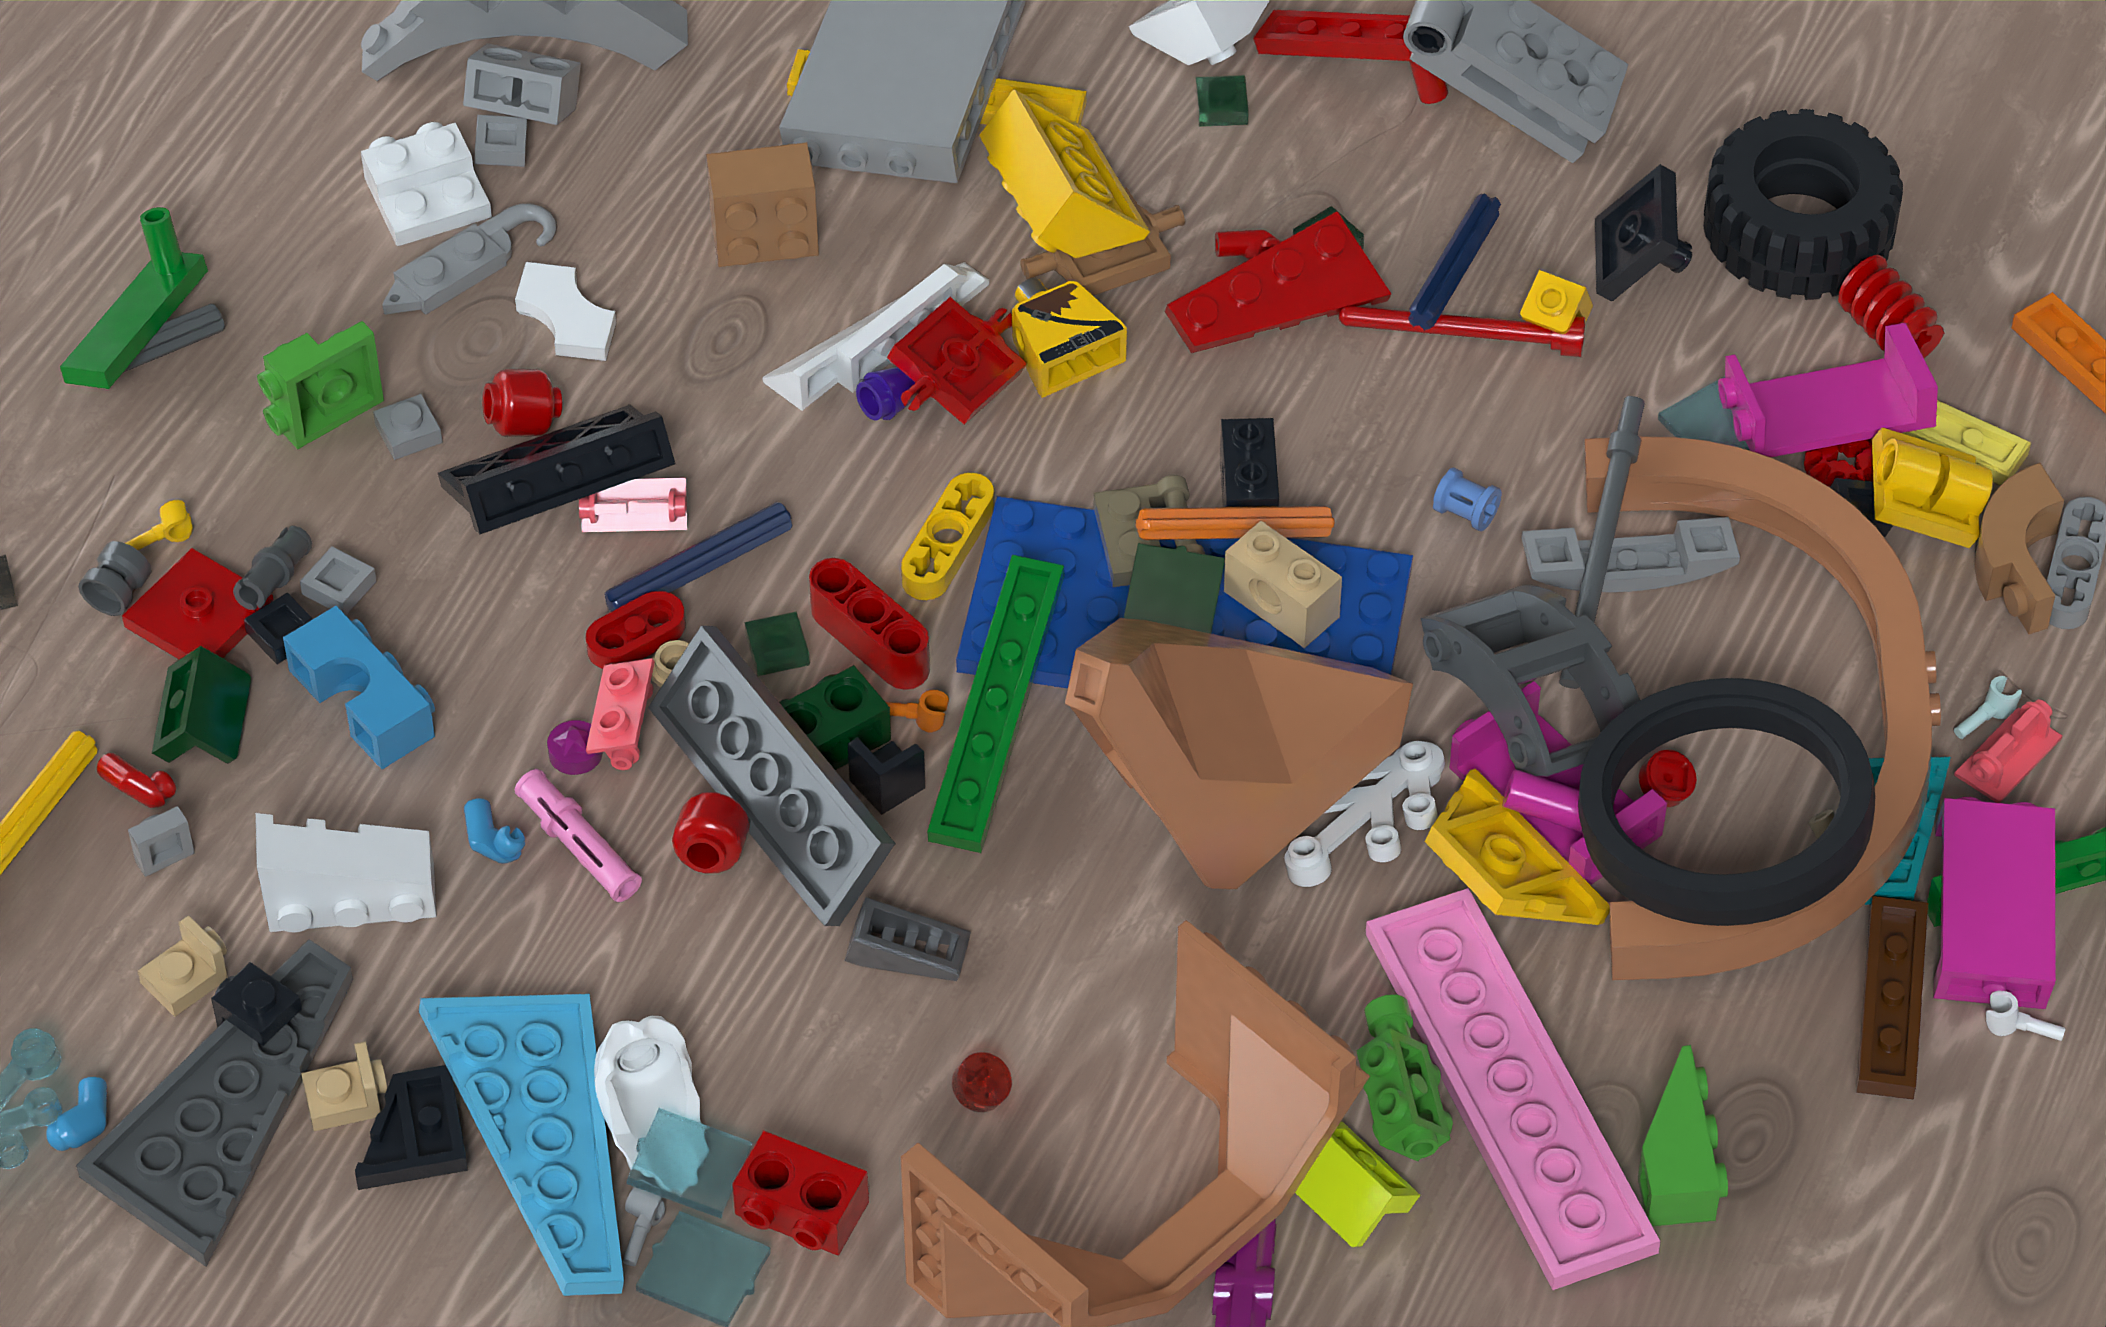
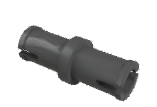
M297 526L286 527L270 547H264L259 550L252 560V568L233 588L235 599L240 605L250 610H255L257 606L260 609L276 588H282L287 585L294 575V567L312 548V541L308 533Z

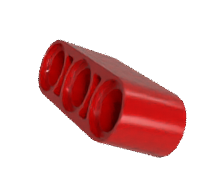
M827 558L817 562L811 568L809 574L811 613L815 621L889 685L903 690L921 686L928 679L930 673L929 636L926 628L851 563L839 558Z

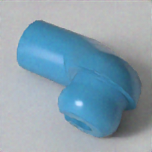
M472 799L464 805L468 841L473 851L501 864L513 862L521 856V850L525 846L524 834L517 827L511 834L510 827L507 825L500 829L495 828L491 805L488 800Z
M87 1077L79 1082L78 1105L61 1114L56 1121L51 1122L47 1127L46 1137L54 1149L65 1151L70 1147L78 1148L103 1133L107 1124L106 1081L99 1077Z

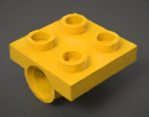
M1881 427L1872 439L1875 520L1970 548L1979 538V515L1984 510L1991 494L1993 483L1991 469L1976 464V456Z

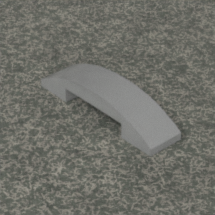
M1729 517L1677 520L1674 534L1614 538L1602 592H1632L1669 587L1705 578L1738 565L1740 555ZM1575 528L1523 531L1521 539L1531 578L1547 585L1580 591L1592 540L1578 541Z

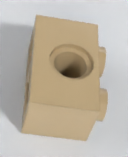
M1260 521L1225 551L1224 592L1303 648H1306L1340 617L1342 576L1264 522Z

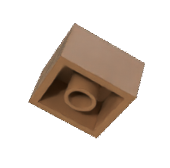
M807 142L706 154L711 224L718 267L819 255L815 183Z

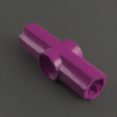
M1276 1218L1216 1270L1212 1315H1216L1215 1327H1266V1320H1271L1275 1268H1271L1276 1237Z

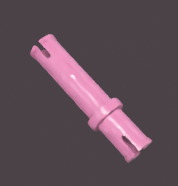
M531 770L519 779L514 789L515 794L519 798L521 797L541 819V828L550 837H558L579 862L608 891L614 901H625L639 889L642 878L625 863L609 843L581 815L582 807L573 798H565L546 778V774L542 770Z

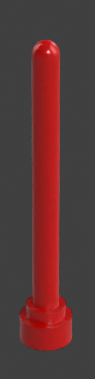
M1346 306L1339 312L1340 322L1350 327L1551 344V350H1561V356L1582 357L1585 316H1576L1569 331L1566 334H1559L1525 321L1441 314L1434 327L1424 330L1419 325L1413 327L1408 320L1411 314L1410 311Z

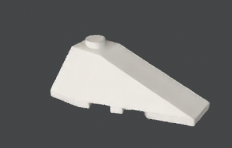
M1168 0L1131 24L1129 28L1135 37L1188 66L1206 58L1213 65L1237 52L1233 44L1252 31L1270 0Z

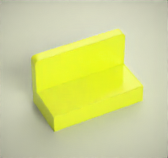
M1344 1122L1339 1123L1295 1191L1351 1247L1363 1246L1385 1214L1408 1213L1420 1197V1194Z

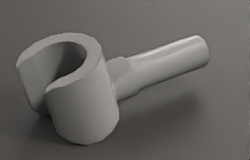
M642 1182L637 1183L633 1187L625 1204V1211L638 1218L634 1224V1229L622 1260L624 1264L629 1266H636L647 1233L650 1232L651 1226L659 1224L665 1215V1204L660 1192Z

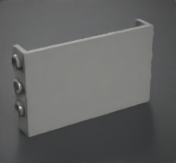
M831 0L780 124L782 144L807 142L812 166L958 183L1026 0Z

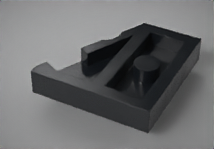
M441 1065L393 1074L384 1096L385 1107L377 1114L370 1131V1145L363 1162H358L355 1169L358 1190L468 1171L453 1080L447 1066Z

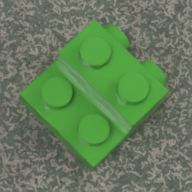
M363 321L344 331L337 332L319 345L308 333H305L289 343L278 346L274 351L263 356L265 371L257 375L262 392L271 401V405L263 409L267 424L277 436L284 434L297 450L384 401L374 333Z

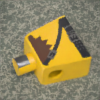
M1030 278L1018 286L1015 291V298L1019 303L1012 309V337L1020 357L1027 363L1025 367L1041 398L1126 362L1127 327L1081 284L1075 281H1068L1047 290L1040 279Z

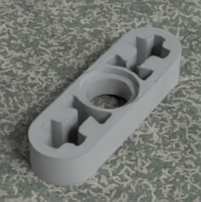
M2075 498L2064 509L2047 578V583L2055 594L2049 624L2060 629L2080 627L2089 616L2106 545V504L2096 498ZM2081 520L2092 522L2088 538L2077 536ZM2070 555H2077L2085 558L2091 566L2084 570H2075L2066 566L2062 559ZM2065 587L2075 589L2071 606L2061 604Z

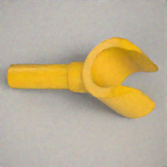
M172 500L165 503L159 511L161 523L125 542V544L139 551L164 538L171 542L187 540L192 533L193 527L190 514L186 511L185 503L181 500Z

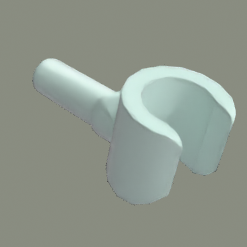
M1995 677L1991 681L1984 704L1955 727L1954 733L1958 738L1963 739L1992 717L2007 719L2016 710L2022 690L2016 691L2013 695H2004L2002 692L2007 677Z

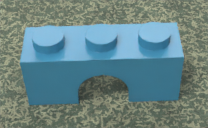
M334 606L283 637L289 671L319 703L342 691L353 690L362 692L345 703L350 736L381 769L386 768L435 737L432 720L435 706L430 695L421 685L413 686L404 677L399 663L391 653L386 651L382 654L374 646L369 632L358 619L351 621L337 606Z

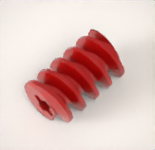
M1878 254L1869 256L1853 268L1843 281L1838 298L1841 308L1851 314L1855 323L1862 326L1866 334L1876 340L1879 348L1884 352L1885 326L1906 323L1923 358H1925L1937 347L1945 334L1942 326L1935 325L1937 320L1936 311L1931 307H1924L1925 302L1921 295L1911 294V285L1906 281H1899L1898 271L1891 267L1887 268L1888 264L1883 256Z

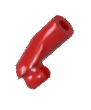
M1265 230L1216 232L1215 253L1217 257L1243 256L1249 260L1282 241Z

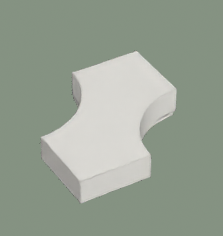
M526 262L515 298L516 311L519 314L538 319L551 330L555 337L556 355L606 361L616 326L615 311L600 308L582 296L577 288L576 268Z

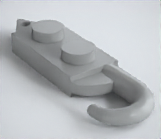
M530 203L509 207L479 226L474 223L393 272L395 282L382 304L384 314L421 310L425 315L505 267L512 254V244L507 232L521 223L528 221L540 223L544 230L536 240L537 245L542 247L550 242L556 233L554 217L542 206Z

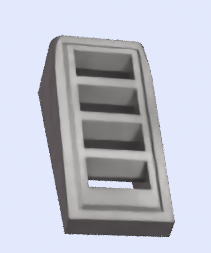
M865 897L854 925L845 961L868 968L957 981L971 932ZM871 932L882 934L881 938L872 936ZM893 937L904 938L902 945L892 942ZM916 940L926 941L924 952L914 949ZM938 944L949 945L945 959L935 956Z

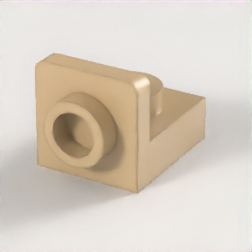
M190 916L179 921L182 940L138 970L140 983L174 1017L214 990L228 978L223 957L227 954L224 942L211 927L207 926L202 929Z
M366 1041L354 1044L357 1061L301 1073L314 1131L373 1119L380 1113L377 1094L386 1093L387 1084L381 1059L370 1061Z

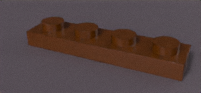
M1872 896L1869 913L1856 1093L1914 1099L1920 1037L1928 914L1927 902Z

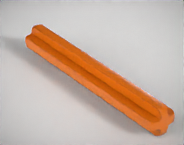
M1326 506L1144 508L1139 511L1135 524L1139 537L1143 540L1240 539L1260 521L1285 538H1325L1331 534L1335 520L1332 517L1331 509Z

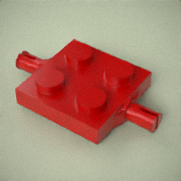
M951 297L944 301L899 340L886 357L915 382L914 385L902 393L901 401L903 405L906 406L913 399L908 409L916 411L925 401L932 397L965 425L1013 382L1027 365L1021 357L1007 346L1001 336L1005 330L1012 326V314L1009 313L1002 319L1007 309L999 308L989 319L983 321L967 312Z

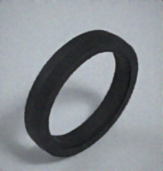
M1719 678L1689 682L1659 691L1633 704L1613 719L1599 734L1585 758L1580 778L1578 808L1586 847L1593 863L1610 885L1623 896L1649 911L1671 919L1702 925L1733 926L1765 922L1789 915L1819 901L1839 886L1855 869L1867 848L1873 827L1876 795L1871 765L1860 738L1852 727L1829 706L1810 695L1781 684L1744 678ZM1737 728L1757 730L1790 740L1818 758L1828 769L1838 786L1841 798L1836 814L1828 828L1813 844L1798 855L1782 863L1761 870L1738 874L1693 872L1666 864L1652 857L1625 834L1613 810L1614 800L1621 782L1633 766L1645 755L1673 739L1711 729Z

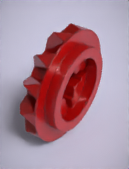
M1867 439L1806 451L1804 456L1806 474L1828 487L1831 486L1836 478L1873 482L1872 440ZM1838 452L1843 453L1847 458L1856 457L1855 467L1846 460L1837 461Z

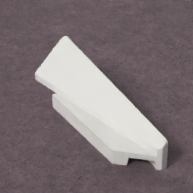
M965 262L955 266L943 264L902 297L763 377V382L801 411L837 383H840L853 393L867 373L882 370L891 363L886 357L893 346L944 301L951 297L960 306H963L989 285V279Z

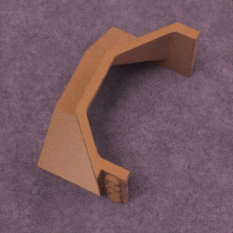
M1185 920L1178 926L1175 1050L1167 1056L1166 1063L1211 1099L1219 1110L1218 1177L1122 1260L1023 1233L920 1143H916L901 1156L906 1283L946 1318L1045 1312L1061 1327H1108L1168 1313L1282 1213L1370 1076L1356 1065L1357 1057L1354 1056L1353 1051L1343 1039L1336 1035H1328L1311 1021L1308 1013L1302 1006L1291 1000L1286 1001L1268 986L1265 978L1256 969L1250 966L1244 967L1229 955L1222 943L1214 935L1208 932L1202 933Z

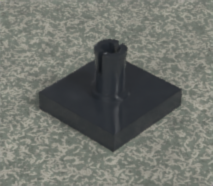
M1661 164L1658 165L1595 218L1596 294L1612 302L1659 263L1670 268L1674 273L1682 272L1690 263L1692 245L1678 239L1676 172Z

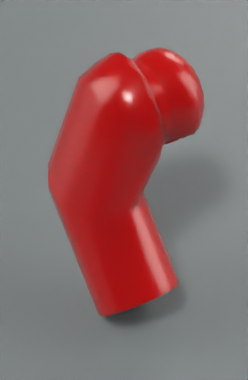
M114 753L105 754L97 763V773L102 779L148 808L164 806L165 800L171 798L176 793V785L165 771H156L149 778L146 774Z

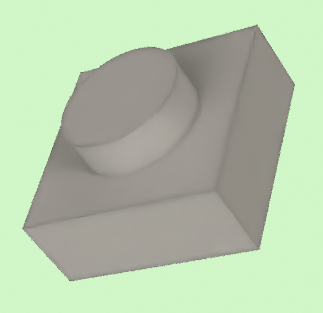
M477 115L475 164L525 167L527 119L510 116Z
M421 394L373 411L375 426L394 460L442 443L441 429Z
M331 547L300 580L302 595L329 609L337 606L347 615L377 581L375 568Z
M178 806L162 814L152 815L143 820L139 825L128 829L135 862L145 877L195 854L188 821Z

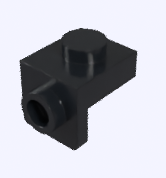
M251 962L235 976L226 978L211 998L217 1028L227 1020L262 1046L302 1010L300 996Z

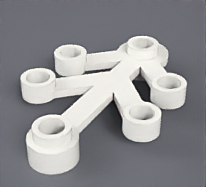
M1412 741L1397 749L1392 756L1387 757L1362 780L1383 779L1376 785L1352 788L1325 813L1346 811L1317 836L1299 837L1290 843L1284 857L1290 881L1302 887H1311L1324 882L1332 871L1329 854L1370 818L1372 829L1365 837L1370 858L1377 862H1388L1398 857L1401 852V844L1398 831L1394 828L1392 799L1405 788L1408 789L1410 796L1405 799L1402 805L1407 826L1415 830H1424L1432 827L1438 818V813L1430 788L1439 782L1445 767L1442 750L1430 742Z

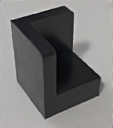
M859 738L847 744L849 781L881 815L925 789L924 751L918 744H914L902 751L891 741L873 753Z

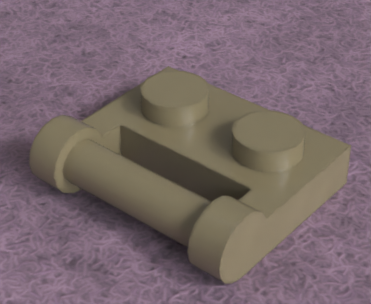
M1170 475L1162 478L1157 484L1094 493V511L1113 587L1130 585L1138 543L1161 547L1159 540H1143L1139 537L1135 524L1139 511L1144 508H1188L1186 501L1189 499L1190 493L1186 479L1183 476ZM1196 539L1175 540L1176 548L1182 545L1186 547L1187 552L1205 554L1204 548L1197 544Z

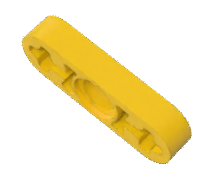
M963 473L954 477L949 482L902 559V587L909 596L918 600H932L946 592L993 514L994 488L988 478L978 473ZM971 496H977V497H979V498H974V497H973V498L969 501L968 505H967L966 508H965V515H964L963 513H961V512H962V500L968 501V500L971 498ZM943 529H953L961 533L962 537L953 543H942L936 540L934 535ZM930 557L933 558L934 573L927 572L924 577L917 576L916 574L923 575L930 566Z

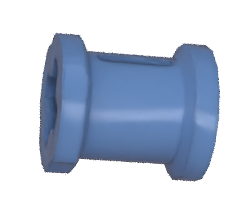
M1453 467L1443 476L1433 498V509L1441 514L1449 511L1471 521L1474 529L1481 532L1492 522L1500 505L1502 492L1500 488L1493 485L1485 488L1463 478V472ZM1461 496H1463V497H1465V498H1467V499L1472 500L1473 503H1471V502H1469V501L1463 499Z

